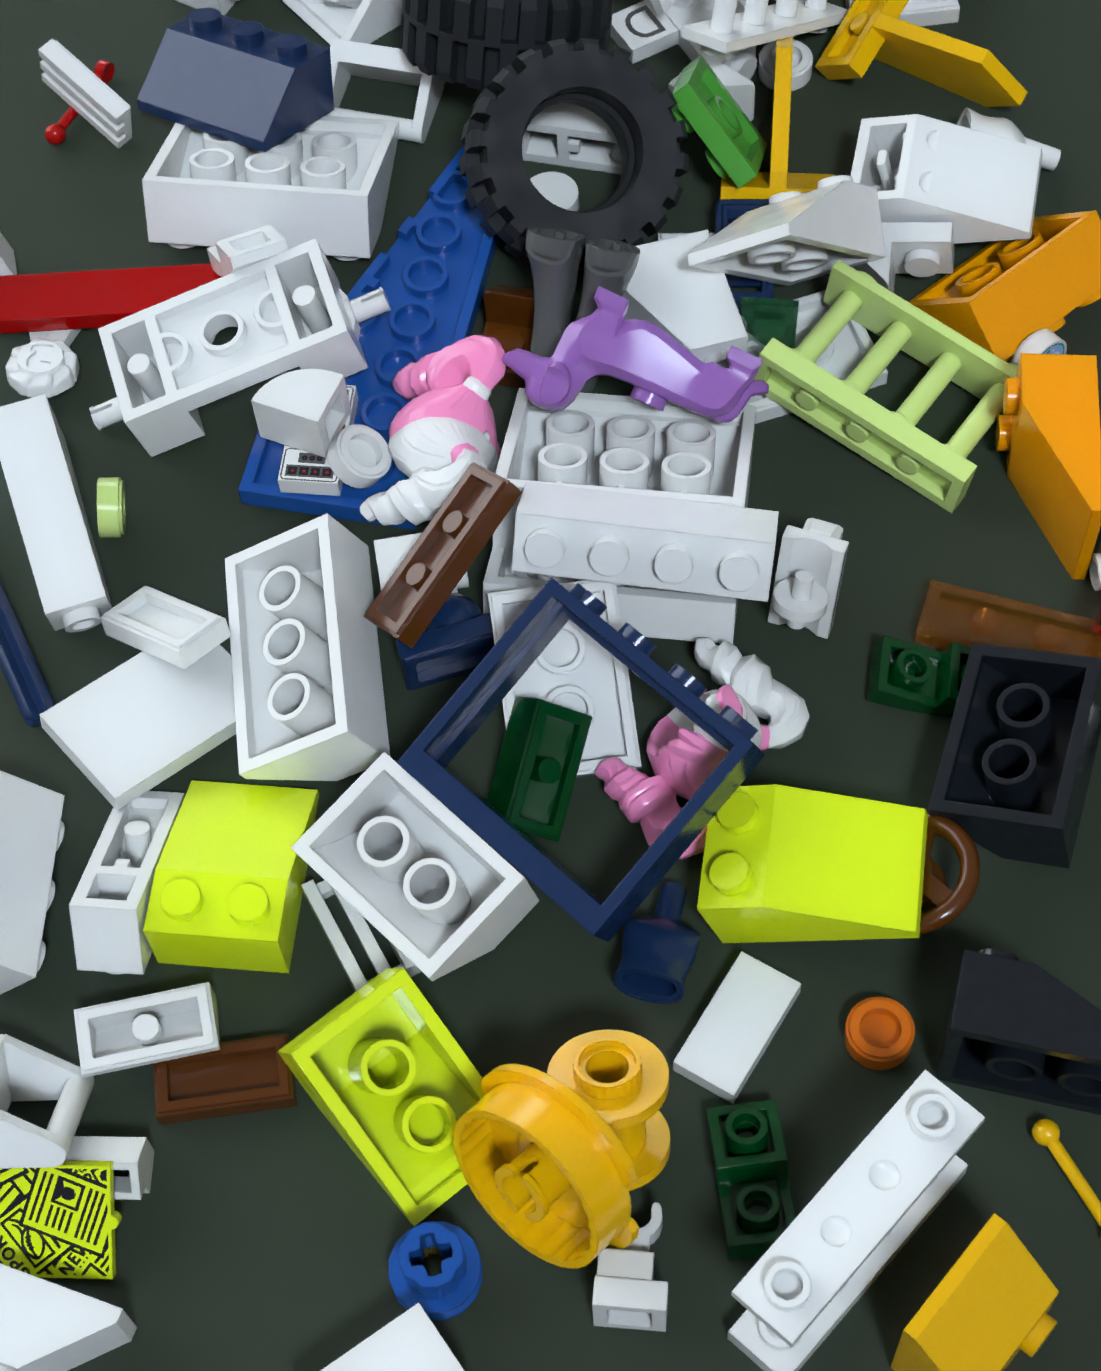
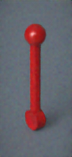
M103 59L99 60L95 65L94 74L104 83H109L113 78L114 64ZM70 106L57 124L47 126L45 130L46 140L52 145L63 143L66 138L65 130L78 115V112Z

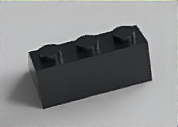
M972 643L928 807L929 815L953 820L969 834L975 843L1003 859L1070 868L1101 733V658Z

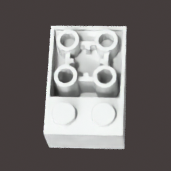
M920 114L861 119L851 176L853 182L877 188L881 222H952L954 244L1031 239L1043 154L1042 149L1036 146Z

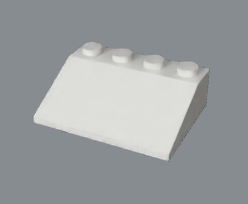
M323 116L266 152L175 123L142 179L148 241L168 243L171 247L179 249L195 246L212 247L216 245L215 242L270 224L286 239L288 249L316 238L324 254L331 255L338 260L354 261L360 258H371L381 233L399 137V121Z

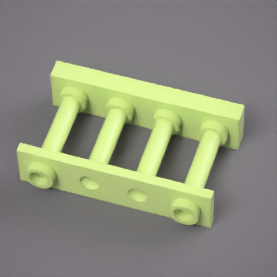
M838 259L831 269L823 302L831 307L796 349L789 348L775 338H772L759 354V358L763 359L754 380H764L769 384V391L764 395L952 514L965 497L977 469V465L966 458L997 419L998 415L1001 412L1003 413L1005 379L1016 378L1018 366L1003 361L881 286L869 274L855 270ZM852 319L880 338L847 379L840 380L816 365L815 362ZM902 350L930 369L897 411L893 412L867 397L865 393L898 352ZM952 381L981 400L948 443L942 444L915 426L949 382Z

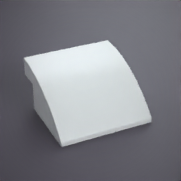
M519 388L495 473L509 480L522 493L526 482L747 508L757 406L745 405L737 418L731 422L720 423L668 401L662 412L630 396L580 392L574 402L566 409L554 412L537 407L525 394V388ZM521 495L492 535L493 547L483 581V615L490 613L488 593L544 586L551 577L559 584L583 581L582 579L512 571L515 515ZM616 584L622 626L627 622L643 636L649 638L696 641L697 638H711L714 643L721 644L723 641H729L733 644L738 598Z

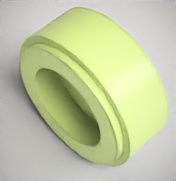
M98 477L97 524L100 538H122V535H125L126 496L124 481L120 477Z

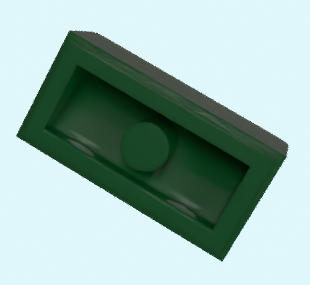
M518 697L515 699L487 801L525 834L559 842L592 716L539 698Z

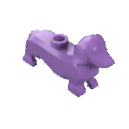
M598 286L594 296L598 308L591 315L570 323L551 357H543L520 348L509 351L502 357V362L525 380V394L529 400L539 408L554 412L566 409L574 402L588 381L603 375L633 385L634 388L630 397L663 412L668 401L720 423L731 422L740 415L752 396L767 394L769 391V384L764 380H754L763 359L731 345L725 359L729 368H723L714 362H702L658 326L646 320L625 319L630 305L628 303L629 299Z

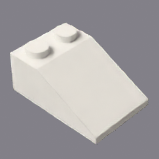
M838 175L818 181V189L806 193L788 191L769 197V205L747 211L688 253V264L690 267L790 286L830 274L833 265L838 259L851 267L885 258L886 252L877 188L853 182L852 176Z

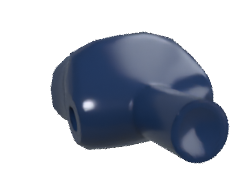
M667 882L661 886L653 916L630 917L626 921L622 938L621 961L614 974V982L617 989L625 995L656 1004H674L683 998L685 980L695 962L700 934L680 923L687 891L679 883Z

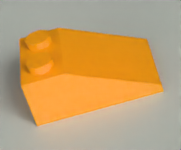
M1021 353L1016 378L1005 379L1003 391L1004 415H998L996 422V451H1006L1007 477L1072 580H1085L1101 527V427L1097 355Z

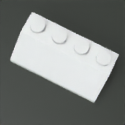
M327 513L225 558L239 775L245 779L339 781L367 770L383 752L390 756L377 626L364 617L374 602L368 545Z

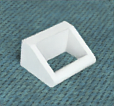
M332 38L330 57L334 110L325 116L399 121V140L424 143L440 101L445 81L440 80L437 75H427L421 72L418 66H412L402 49ZM357 76L419 86L413 120L339 108L350 77Z
M0 1034V1169L60 1166L67 1157L94 1087V1077L83 1078L81 1067L7 1034ZM58 1100L47 1129L7 1113L12 1101Z

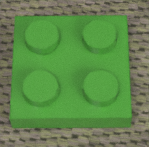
M700 55L683 68L672 91L678 104L672 107L671 110L677 121L684 120L686 131L690 134L696 131L708 147L705 154L715 172L723 179L729 176L739 189L758 175L767 143L702 55Z

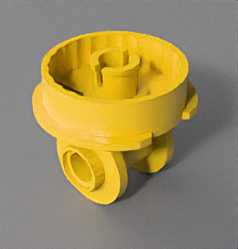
M596 1030L576 1036L562 1045L550 1060L547 1073L525 1065L505 1064L494 1068L482 1078L481 1091L485 1096L459 1118L454 1128L453 1144L459 1167L467 1184L490 1217L504 1232L527 1251L548 1263L563 1268L575 1269L585 1267L605 1248L623 1249L629 1246L638 1237L639 1226L631 1217V1197L629 1191L640 1188L656 1178L666 1166L670 1156V1130L666 1119L659 1111L669 1091V1068L662 1052L652 1042L640 1035L622 1030Z

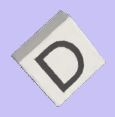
M644 0L612 14L610 36L619 47L631 52L629 60L632 64L679 44L678 28L666 14L657 15L650 0Z

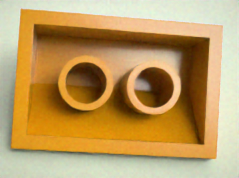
M1097 210L1034 217L1031 239L992 241L953 269L952 274L943 276L911 299L909 303L1003 361L1010 363L1015 351L1032 333L1046 328L1052 332L1057 331L1066 322L1064 316L1077 307L1087 306L1101 298V219Z

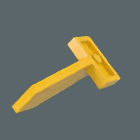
M855 0L815 65L828 80L863 78L873 59H876L985 107L1020 106L1028 93L990 50L898 19L909 0Z
M793 36L776 41L770 172H758L755 178L739 189L729 176L726 179L722 178L720 200L769 199L772 195L788 191L806 193L818 189V181L834 176V174L787 173Z

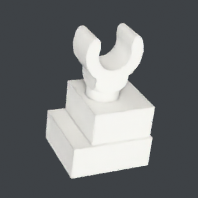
M658 1202L652 1204L650 1222L646 1226L639 1228L638 1237L629 1246L620 1250L605 1248L598 1255L597 1276L594 1278L592 1300L593 1326L666 1332L668 1282L654 1281V1252H650V1245L659 1238L663 1227L662 1208Z

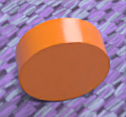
M871 997L857 1003L848 1014L844 1030V1042L850 1056L860 1065L873 1070H887L901 1064L908 1057L915 1037V1025L909 1011L899 1002L887 997Z

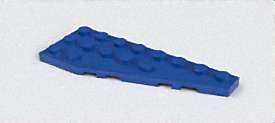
M463 145L428 190L429 199L414 218L408 216L397 230L398 239L386 254L383 252L378 254L347 294L349 300H353L382 287L391 307V311H386L359 323V342L368 368L345 377L346 385H355L357 387L359 399L354 424H361L374 429L385 439L388 446L391 422L397 412L412 400L403 398L395 391L392 385L393 379L409 363H416L421 357L440 351L458 340L472 335L498 244L499 236L495 234L489 237L480 226L484 218L477 207L470 209L464 194L469 189L467 177L460 176L459 158L464 154L465 145ZM258 430L238 492L242 504L318 516L328 513L333 518L382 525L377 518L372 522L366 520L360 513L361 504L368 497L379 492H385L398 481L407 480L409 477L398 469L392 459L388 472L369 488H354L343 482L341 496L280 492L278 475L285 445L260 437ZM406 519L402 524L387 526L417 530L418 525L415 526Z

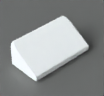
M209 982L74 1009L81 1075L83 1078L220 1050L217 999Z

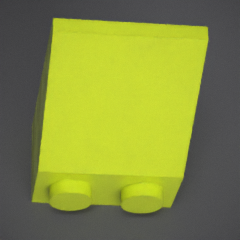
M191 780L155 869L143 927L144 935L158 963L289 974L303 895L301 885L305 883L308 865L291 847L315 823L319 801L318 789Z
M778 784L739 786L707 824L697 910L722 943L919 938L928 813L924 808Z
M386 968L277 1051L319 1110L412 1225L416 1226L467 1185L456 1158L453 1134L459 1118L485 1096L481 1091L482 1076L404 968Z

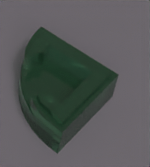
M740 296V316L746 332L750 333L753 338L764 346L772 338H775L789 348H795L798 300Z

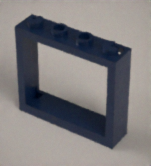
M551 577L397 761V764L589 933L609 942L716 815L718 810L762 760L765 754L751 741L758 730L729 705H726L720 714L716 713L699 699L707 688L677 663L669 672L665 671L649 658L657 647L627 622L619 631L615 630L600 617L608 607L590 591L577 583L569 592ZM568 620L572 621L729 751L726 757L604 902L447 766Z

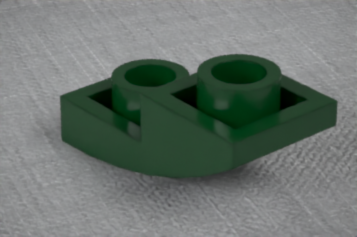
M883 635L873 646L867 701L912 712L953 717L971 647L952 642L941 653Z
M776 1099L706 1108L728 1261L762 1257L796 1218L788 1180V1159Z

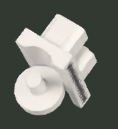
M808 518L803 529L787 525L781 541L768 622L777 625L787 624V626L796 630L805 627L816 636L828 639L833 626L849 546L848 541L842 540L844 529L840 525L816 518Z

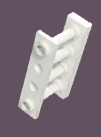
M715 0L712 19L682 26L680 37L700 44L701 52L706 55L730 58L734 56V51L807 32L825 33L828 27L841 24L849 10L828 3V0H776V4L768 5L769 0H746L744 11L735 13L738 0Z
M924 1070L732 1290L731 1296L747 1310L730 1328L727 1339L764 1371H799L965 1175L968 1164L956 1154L981 1126L985 1116L927 1070Z

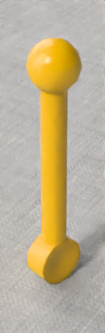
M1047 1118L1038 1120L1032 1128L1034 1140L1039 1145L1048 1147L1101 1228V1202L1059 1140L1060 1129L1058 1124Z

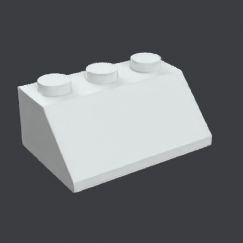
M383 752L291 847L301 859L431 981L494 950L540 901L523 875L398 765L386 752Z
M1 770L0 995L36 978V974L44 961L46 946L42 936L46 912L55 895V883L52 880L54 860L65 831L64 823L61 821L65 795Z

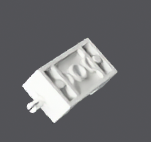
M315 238L98 328L117 397L89 407L92 413V420L99 431L124 420V423L148 454L153 457L205 435L197 408L298 366L301 369L311 368L333 371L344 375V378L368 368L359 342V323L386 311H391L387 296L383 288L379 287L377 290L349 300L348 296L341 290L338 278ZM227 327L238 328L236 335L228 343L223 345L212 344L215 335L222 329Z

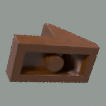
M502 284L486 289L484 292L486 324L482 335L496 338L505 353L516 348L530 351L534 321V289ZM506 365L504 377L497 385L525 388V380Z

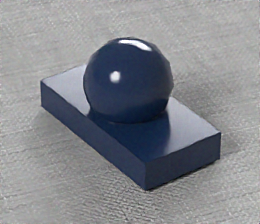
M451 593L412 649L396 640L401 673L407 690H415L472 673L494 646L490 613L483 615L472 598L460 593Z

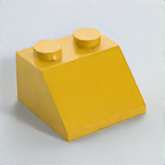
M994 1213L904 1328L890 1367L894 1371H1004L1020 1349L1032 1358L1051 1334L1058 1321L1047 1313L1059 1291L1008 1223Z

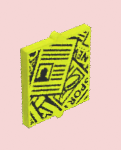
M65 1160L63 1164L57 1167L0 1169V1264L38 1278L113 1279L115 1277V1229L120 1224L122 1216L118 1211H115L113 1161Z

